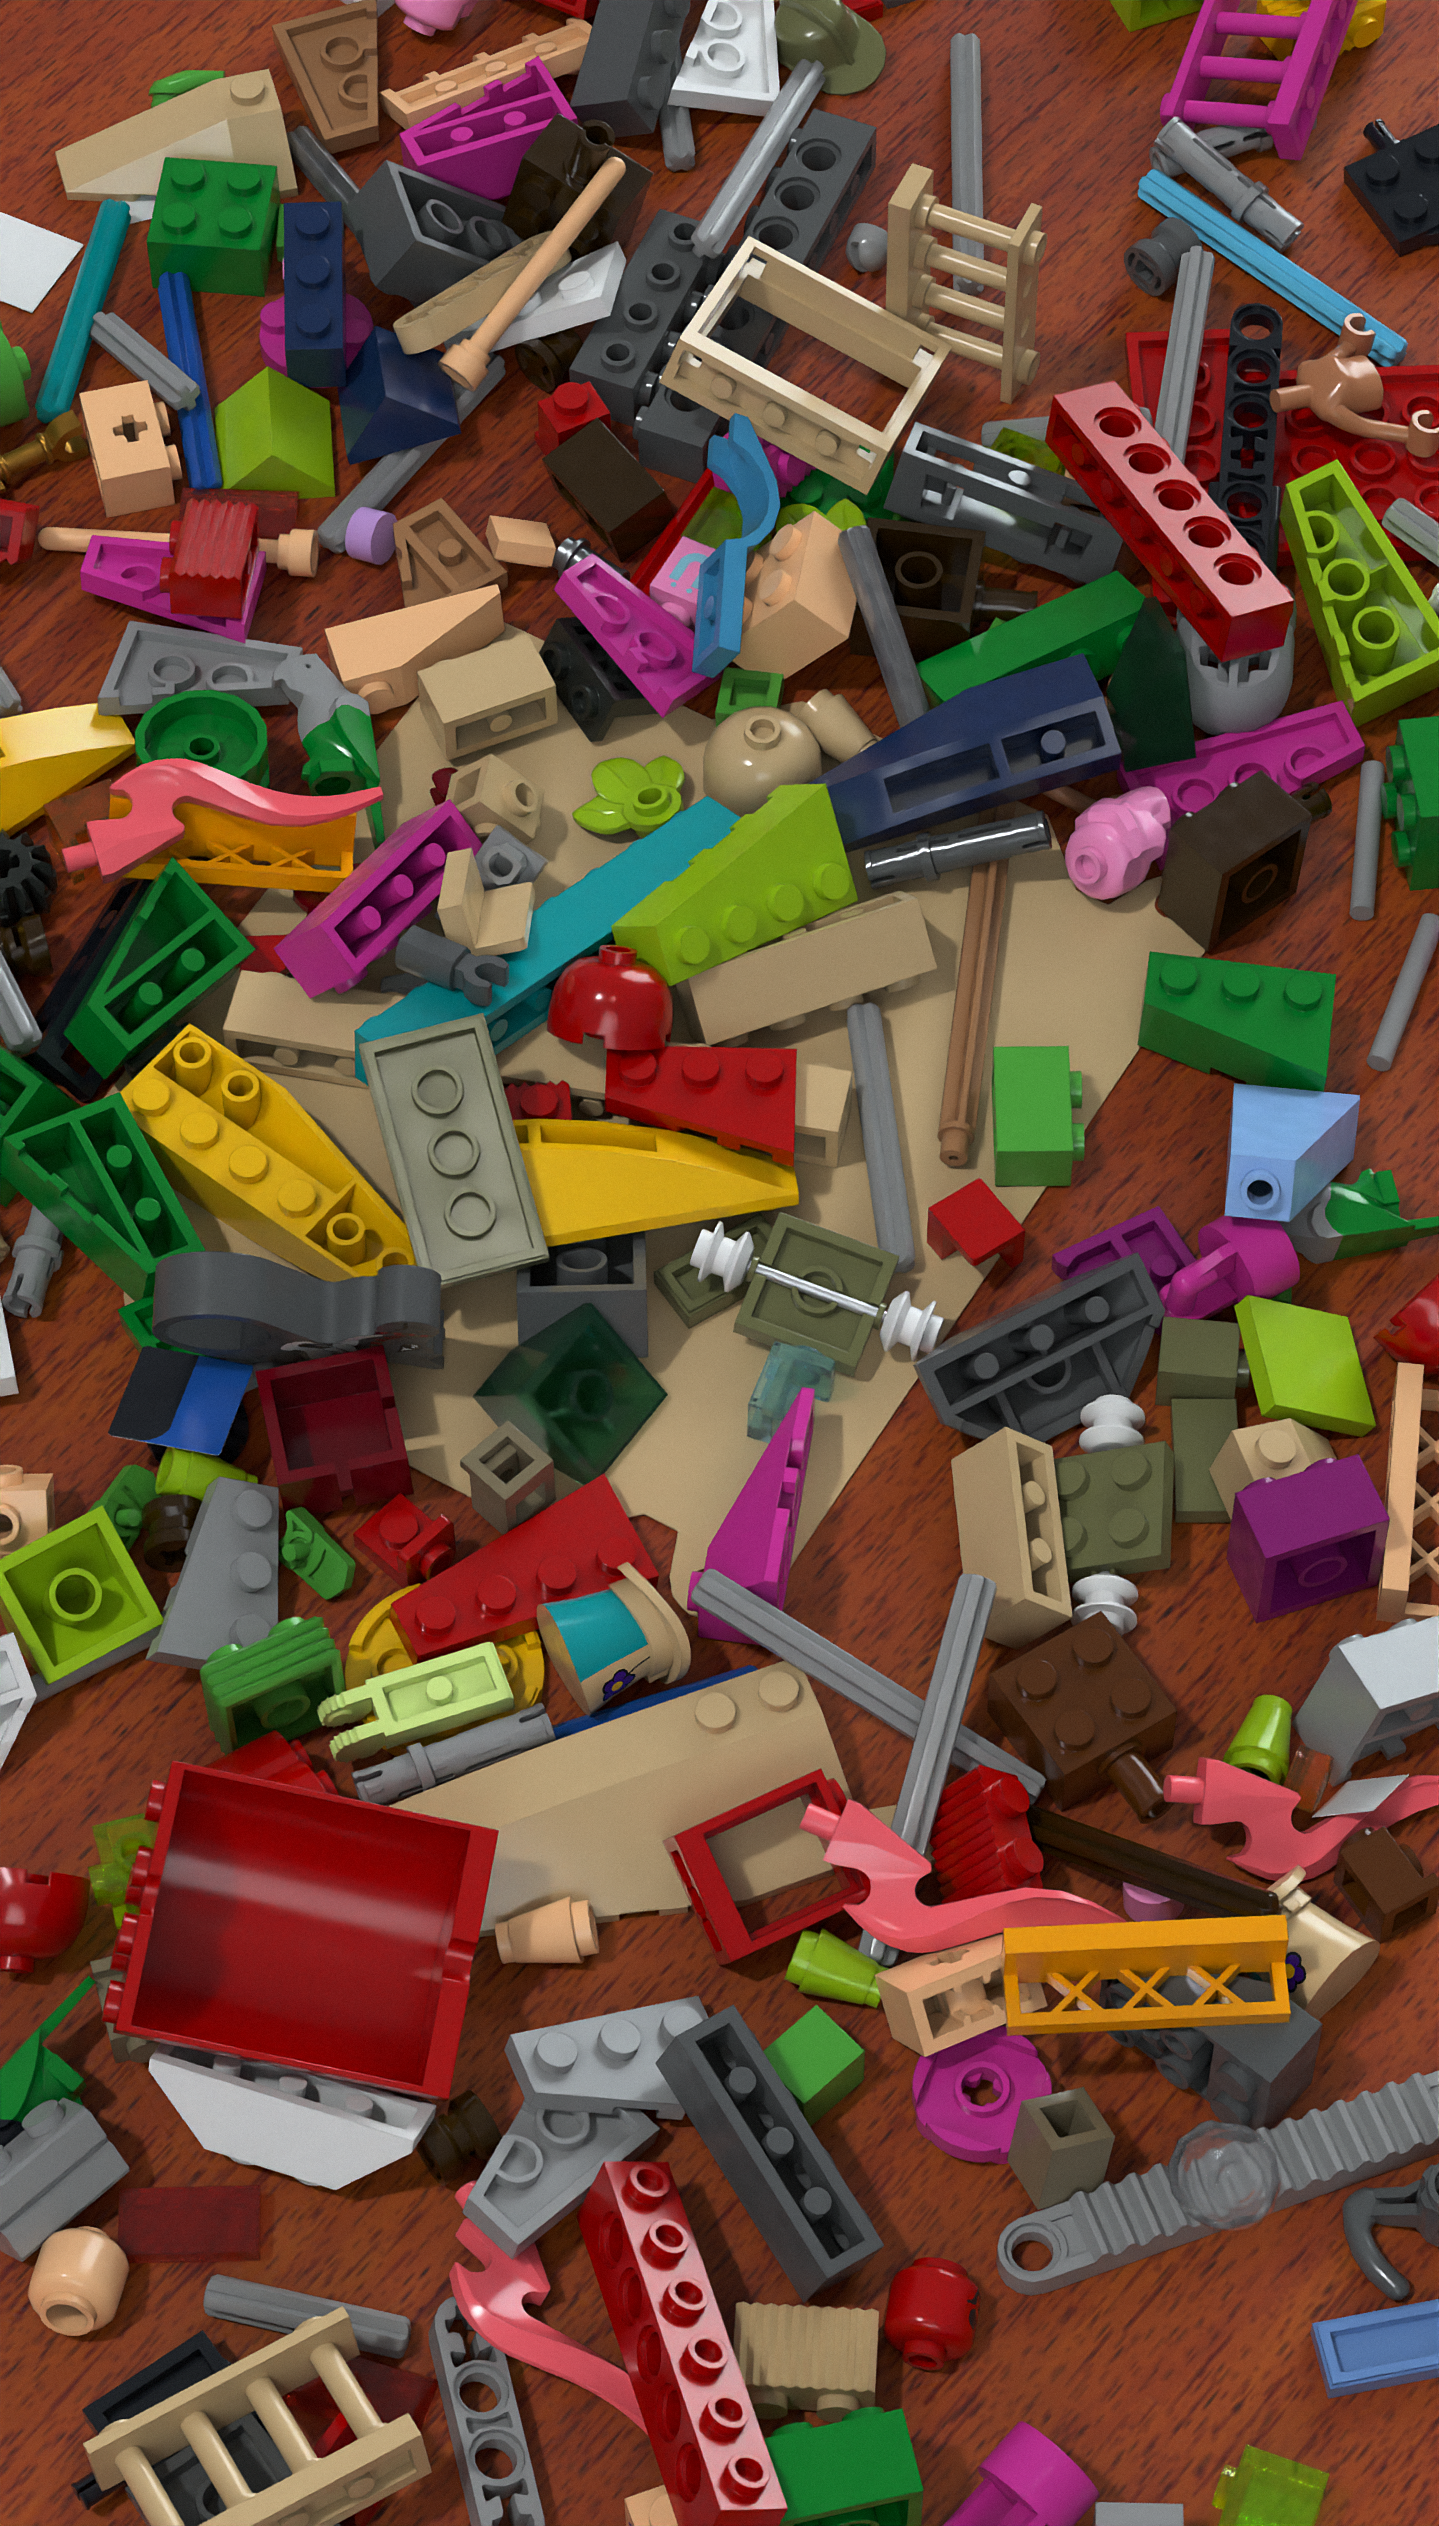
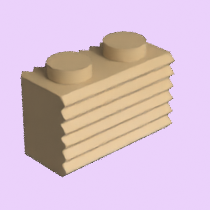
M744 2301L736 2303L733 2351L756 2418L778 2419L786 2416L788 2409L817 2411V2417L824 2421L837 2423L842 2422V2418L854 2410L875 2407L879 2311L872 2308L865 2311L860 2308L852 2310L845 2307L835 2309L830 2306L820 2308L815 2305L807 2308L801 2304L793 2307L788 2304L778 2306L773 2303L767 2305L759 2302L748 2304Z

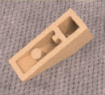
M497 584L325 629L333 674L350 693L361 696L369 703L370 714H379L388 709L407 705L419 696L417 671L429 668L442 660H452L479 651L505 632L501 595Z

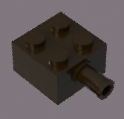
M557 112L522 157L501 223L511 228L523 240L552 231L608 158L618 157L623 160L626 166L624 176L568 249L572 256L570 262L618 241L622 249L631 238L654 173L612 147L615 142V133L607 123L592 119L584 122L582 127Z
M868 517L867 527L870 529L914 662H922L973 638L975 627L980 628L981 622L993 623L996 617L1007 622L1037 608L1038 591L1027 592L986 587V581L983 580L986 531ZM857 601L850 630V654L876 657Z
M1260 770L1242 783L1233 782L1229 784L1213 802L1198 812L1194 813L1191 811L1182 815L1173 824L1168 834L1169 844L1165 867L1161 874L1162 884L1158 908L1208 952L1295 894L1309 828L1312 824L1329 816L1332 812L1331 799L1325 789L1322 788L1311 797L1310 794L1318 789L1319 784L1309 781L1302 785L1299 790L1289 795Z

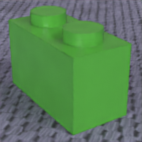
M1069 1046L993 1047L991 1088L995 1186H1071L1072 1161H1084L1085 1139L1084 1123H1072V1109L1082 1108L1081 1071H1070Z

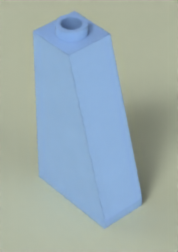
M1234 1083L1228 1137L1224 1216L1290 1222L1353 1160L1360 1095Z

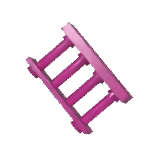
M1204 0L1170 93H1166L1162 98L1160 106L1162 125L1165 126L1172 118L1178 116L1192 131L1196 123L1266 129L1267 134L1273 138L1280 159L1301 160L1358 0H1311L1308 11L1302 12L1300 17L1237 13L1241 0ZM1228 35L1297 40L1292 56H1287L1284 61L1220 57ZM1212 79L1281 84L1276 100L1270 101L1268 106L1204 101Z

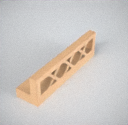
M1398 1362L1394 1382L1384 1502L1390 1522L1379 1577L1376 1621L1398 1623L1402 1620L1413 1618L1418 1622L1439 1615L1438 1605L1407 1602L1409 1584L1424 1573H1427L1439 1585V1547L1428 1554L1412 1538L1413 1527L1429 1516L1439 1525V1493L1431 1497L1416 1482L1418 1470L1432 1460L1439 1465V1440L1435 1441L1420 1426L1421 1410L1439 1412V1390L1423 1389L1424 1365ZM1420 1446L1423 1451L1418 1454V1447ZM1416 1501L1420 1506L1414 1510V1505ZM1412 1558L1416 1563L1410 1567Z

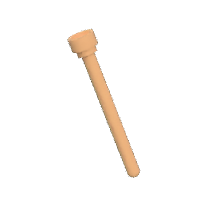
M611 157L604 162L471 339L463 338L459 345L451 344L438 361V366L457 384L474 392L489 373L486 368L487 364L491 361L488 355L624 176L626 166L622 159Z
M45 527L39 532L38 542L46 550L87 552L92 535L169 542L170 534ZM292 529L290 534H280L278 540L259 539V551L266 552V563H277L278 569L288 570L290 576L315 577L319 561V536L317 530Z

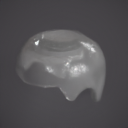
M1214 2120L1201 2122L1178 2139L1168 2163L1171 2193L1187 2215L1199 2224L1214 2230L1239 2231L1251 2228L1254 2223H1260L1274 2209L1283 2184L1278 2155L1259 2133L1245 2125Z

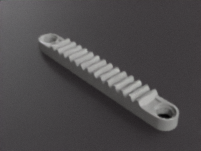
M1439 2070L1424 2076L1417 2072L1399 2085L1392 2081L1386 2083L1379 2092L1372 2094L1368 2090L1363 2091L1353 2101L1345 2102L1342 2099L1335 2101L1327 2110L1322 2112L1316 2108L1309 2110L1302 2119L1295 2121L1289 2117L1271 2130L1266 2127L1258 2128L1248 2138L1243 2139L1240 2136H1235L1225 2146L1219 2148L1214 2145L1207 2146L1199 2155L1194 2157L1188 2154L1181 2155L1171 2165L1156 2164L1146 2174L1130 2173L1120 2183L1112 2184L1107 2181L1102 2183L1092 2193L1088 2194L1084 2191H1079L1069 2201L1020 2217L1008 2224L1000 2234L996 2256L998 2274L1004 2283L1017 2293L1030 2296L1045 2294L1439 2154ZM1023 2241H1038L1047 2246L1051 2252L1052 2260L1042 2270H1024L1012 2258L1014 2248Z

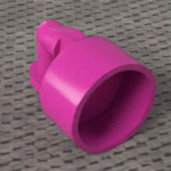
M1223 1215L1200 1229L1198 1244L1202 1257L1176 1272L1172 1277L1171 1283L1164 1286L1159 1291L1158 1296L1165 1309L1163 1316L1206 1320L1230 1305L1238 1304L1247 1295L1270 1300L1296 1285L1300 1279L1298 1258L1288 1235L1278 1221Z
M1019 2421L977 2467L979 2474L983 2478L982 2483L943 2526H1074L1098 2500L1100 2494L1088 2476L1057 2445L1031 2425Z

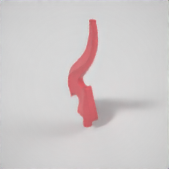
M178 758L155 760L136 767L109 787L111 795L125 796L130 800L132 810L126 817L86 822L90 842L64 848L61 851L68 873L98 866L102 882L106 884L117 880L184 838L185 825L177 820L173 814L174 808L183 802H190L270 826L306 827L331 822L356 813L383 800L384 794L381 786L341 795H293L249 783L197 761Z
M1199 1757L1196 1777L1167 1775L1164 1780L1163 1796L1165 1802L1194 1804V1823L1215 1825L1237 1821L1243 1826L1246 1833L1245 1846L1240 1853L1227 1856V1861L1244 1871L1274 1881L1279 1880L1294 1867L1300 1865L1306 1871V1875L1302 1880L1304 1881L1315 1878L1335 1866L1342 1844L1354 1833L1367 1827H1372L1375 1831L1383 1826L1388 1828L1418 1811L1439 1805V1775L1407 1777L1374 1811L1328 1816L1301 1832L1294 1829L1291 1822L1292 1811L1301 1800L1298 1792L1220 1760Z
M850 1798L841 1816L809 1803L799 1826V1829L830 1841L823 1861L834 1865L859 1869L868 1876L871 1890L867 1899L861 1904L845 1903L843 1908L871 1936L890 1947L906 1952L927 1953L940 1951L1002 1933L1003 1928L1127 1922L1108 1909L1065 1891L1026 1887L935 1906L925 1905L916 1897L915 1888L919 1879L932 1871L931 1862L865 1806Z
M476 2180L462 2186L454 2196L462 2209H464L467 2198L477 2182ZM469 2218L464 2219L455 2236L485 2267L483 2272H470L460 2263L455 2262L449 2273L452 2291L458 2308L469 2325L493 2347L508 2356L566 2379L601 2397L629 2417L648 2435L629 2375L614 2363L574 2339L529 2316L524 2311L522 2304L525 2303L541 2306L551 2289L535 2242L512 2260Z

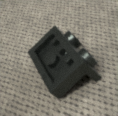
M577 617L556 619L539 654L556 685L557 696L590 742L602 741L615 717L659 714Z

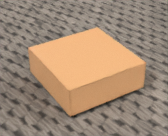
M489 516L485 534L496 561L546 568L548 566L552 567L556 547L546 523Z

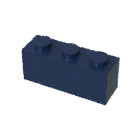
M341 201L284 203V318L288 378L306 388L347 386L345 234Z

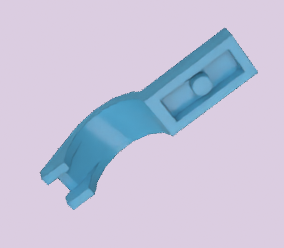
M737 413L730 418L728 439L713 435L709 439L707 468L721 477L737 498L743 517L742 537L726 539L699 568L692 672L711 678L719 674L740 654L747 555L774 528L780 509L777 479L749 417Z

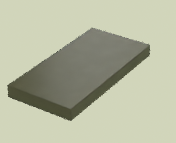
M484 1013L359 1044V1052L416 1266L433 1269L438 1272L442 1277L441 1289L549 1262L550 1257Z

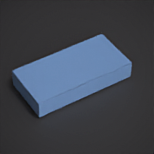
M1439 2299L1312 2323L1310 2334L1328 2399L1439 2377Z

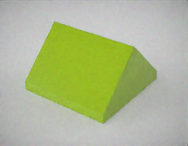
M267 366L214 408L216 444L223 481L222 487L218 490L219 502L224 504L229 500L235 504L239 501L250 503L336 497L330 401Z
M103 1505L0 1559V1614L7 1633H14L20 1651L47 1686L163 1624V1616Z

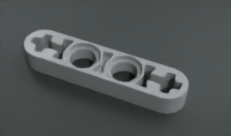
M450 2297L439 2306L428 2331L429 2347L471 2526H498L503 2517L501 2499L511 2495L512 2497L507 2506L511 2526H545V2518L505 2353L493 2347L476 2332L469 2349L472 2361L461 2365L466 2354L463 2339L460 2333L448 2332L455 2319L462 2320L466 2330L474 2329L461 2314L455 2297ZM469 2382H481L488 2385L494 2391L497 2398V2406L487 2412L473 2411L462 2402L459 2388ZM485 2448L499 2449L510 2458L513 2472L508 2477L502 2479L487 2477L478 2469L475 2463V2454Z

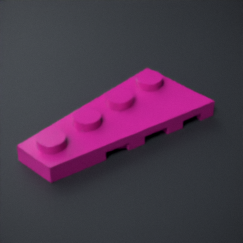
M1338 701L1274 719L1272 722L1254 731L1225 733L1121 762L1116 778L1124 794L1140 787L1151 786L1160 789L1167 798L1170 808V828L1165 830L1166 842L1164 852L1155 859L1159 869L1162 870L1165 867L1168 850V834L1173 824L1185 813L1191 811L1196 813L1213 802L1229 784L1233 782L1242 783L1262 770L1291 795L1309 781L1320 784L1363 761L1365 744L1343 701Z

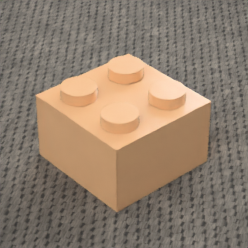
M813 511L794 525H785L772 540L757 550H752L747 555L740 654L732 660L744 670L783 674L785 680L849 638L857 598L838 545L839 533L842 530L816 511Z

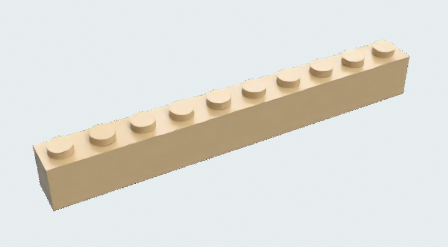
M241 970L223 1026L225 1047L259 1071L369 1089V1086L355 1077L354 1031L360 1028L367 1019L378 1016L405 998L406 995L398 992L379 993L350 988L344 993L338 994L334 988H331L310 999L295 978H289L277 972L259 973ZM547 1020L495 1055L504 1088H507L511 1083L518 1088L524 1082L529 1086L534 1085L536 1082L546 1085L549 1081L557 1085L561 1080L568 1083L572 1120L604 1121L664 1129L605 1111L607 1049L603 1048L604 1040L592 1038L585 1034L583 1045L563 1040L547 1031ZM665 1041V1046L711 1047L699 1042L686 1044ZM797 1062L794 1161L838 1167L852 1108L853 1071L837 1069L825 1063L807 1064ZM688 1128L678 1131L679 1133L717 1141L715 1136ZM742 1145L743 1148L772 1156V1153Z

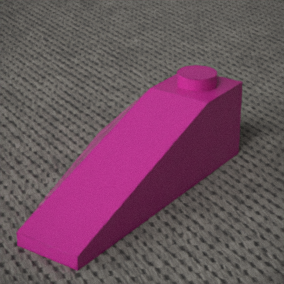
M805 1387L801 1388L707 1550L704 1572L708 1569L717 1570L782 1612L815 1422V1389ZM692 1571L688 1590L687 1610L698 1612V1637L760 1645L692 1602V1591L704 1573Z

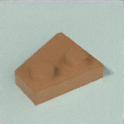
M442 498L393 524L394 543L405 608L495 584L498 585L499 591L508 587L507 571L496 561L494 556Z

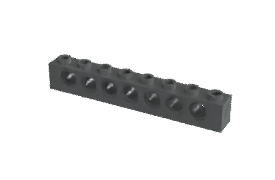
M814 108L803 129L796 128L793 131L787 147V158L782 167L775 166L772 169L766 184L765 198L760 207L756 205L751 207L744 225V236L738 246L732 244L729 247L723 261L722 274L748 236L818 273L876 167L877 127ZM753 253L747 260V262L749 263L753 257L756 260L764 264H767V261L754 255ZM710 284L707 287L703 295L701 305L708 297V295L710 294L715 285ZM738 296L710 339L767 369L790 324ZM665 365L659 374L655 388V397L649 407L642 406L634 422L632 436L633 439L638 440L639 463L643 467L697 483L707 469L709 439L713 435L723 437L727 434L730 421L659 383L667 366Z

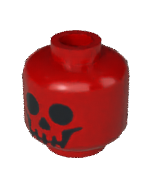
M923 2257L914 2260L912 2266L898 2271L890 2283L882 2332L888 2344L902 2353V2360L906 2364L923 2370H938L944 2367L945 2361L959 2359L970 2351L975 2338L981 2294L977 2285L967 2277L966 2269L960 2264L943 2258Z

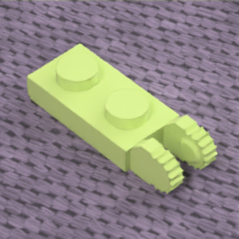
M486 1642L367 1679L363 1686L341 1692L339 1695L334 1694L330 1698L327 1697L325 1701H321V1704L317 1706V1713L323 1726L327 1725V1728L330 1726L335 1728L345 1723L350 1724L359 1721L373 1710L376 1721L354 1727V1729L346 1730L343 1733L340 1732L338 1736H334V1739L330 1741L331 1744L329 1746L335 1761L339 1760L340 1763H347L358 1758L363 1759L372 1756L385 1745L389 1749L515 1709L512 1691L493 1642Z

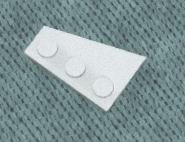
M708 0L695 36L685 55L681 70L672 87L667 105L765 117L780 92L777 41L774 29V0Z
M618 241L568 263L545 278L490 352L610 316L626 264V258ZM488 315L444 342L446 350L451 344L459 345L463 338L470 340Z

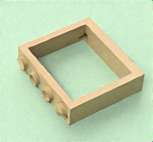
M748 236L680 336L659 383L729 421L735 413L749 417L756 435L867 495L930 392L952 346ZM753 253L754 255L767 261V264H764L753 257L749 263L747 262V260ZM739 296L909 388L883 432L876 430L711 340L710 337L736 298ZM921 345L935 352V354L931 355L920 349ZM861 445V446H863V447L869 449V450H870V453H868V452L864 451L863 449L859 448V446Z

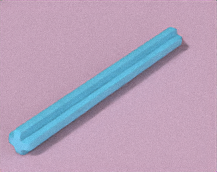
M1151 169L1146 176L1140 179L1137 193L1139 198L1168 218L1181 219L1192 228L1201 241L1340 336L1344 320L1349 314L1361 313L1366 319L1363 332L1373 330L1376 333L1368 356L1383 367L1396 366L1404 359L1407 354L1408 343L1403 337L1158 169Z

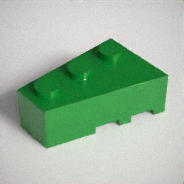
M172 856L148 886L63 1034L102 1078L106 1080L128 1060L132 1059L164 1033L170 1024H175L227 982L255 951V948Z
M1150 951L1137 1045L1208 1074L1214 1068L1247 1082L1246 1085L1324 1092L1327 1078L1336 974Z
M120 1092L4 1138L0 1158V1174L134 1301L154 1293L155 1269L158 1262L177 1254L206 1251Z

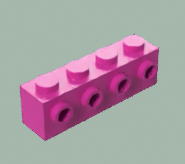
M449 799L403 823L273 949L310 999L331 988H334L338 994L344 993L366 977L368 970L365 967L370 962L383 957L398 945L400 940L398 934L402 930L415 925L433 910L430 903L440 897L448 852L472 848L475 857L483 844Z

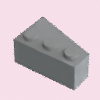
M1439 1615L1418 1622L1413 1618L1405 1619L1393 1625L1385 1632L1365 1638L1361 1634H1356L1340 1641L1330 1651L1328 1664L1292 1722V1726L1332 1787L1351 1778L1352 1773L1350 1769L1355 1762L1381 1750L1387 1760H1390L1406 1752V1745L1402 1739L1433 1724L1439 1729Z

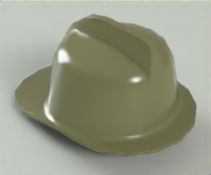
M779 0L780 6L775 14L774 29L777 41L778 62L793 71L797 63L802 59H806L811 63H814L816 60L820 61L824 66L821 73L826 79L820 91L831 95L847 96L862 92L876 82L885 66L886 49L882 36L869 22L843 4L841 0Z

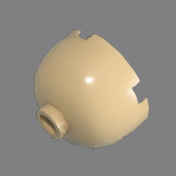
M751 706L734 712L714 729L705 747L703 756V791L706 796L711 797L739 817L755 813L768 802L766 797L780 785L808 784L822 775L820 747L811 729L791 712L773 706Z

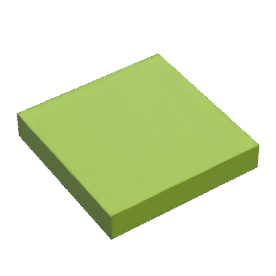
M1247 1295L1234 1306L1261 1416L1277 1420L1291 1418L1302 1425L1359 1437L1365 1436L1376 1426L1348 1317Z

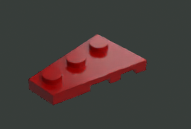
M665 1046L660 1049L642 1051L607 1049L605 1111L670 1131L678 1132L684 1128L717 1137V1145L740 1151L742 1145L772 1153V1161L794 1167L797 1049Z

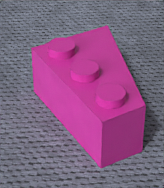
M537 56L525 63L526 73L505 85L498 79L483 87L484 96L462 109L460 105L453 103L400 133L403 165L406 168L488 200L503 199L511 194L522 157L558 112L577 125L578 119L542 60Z

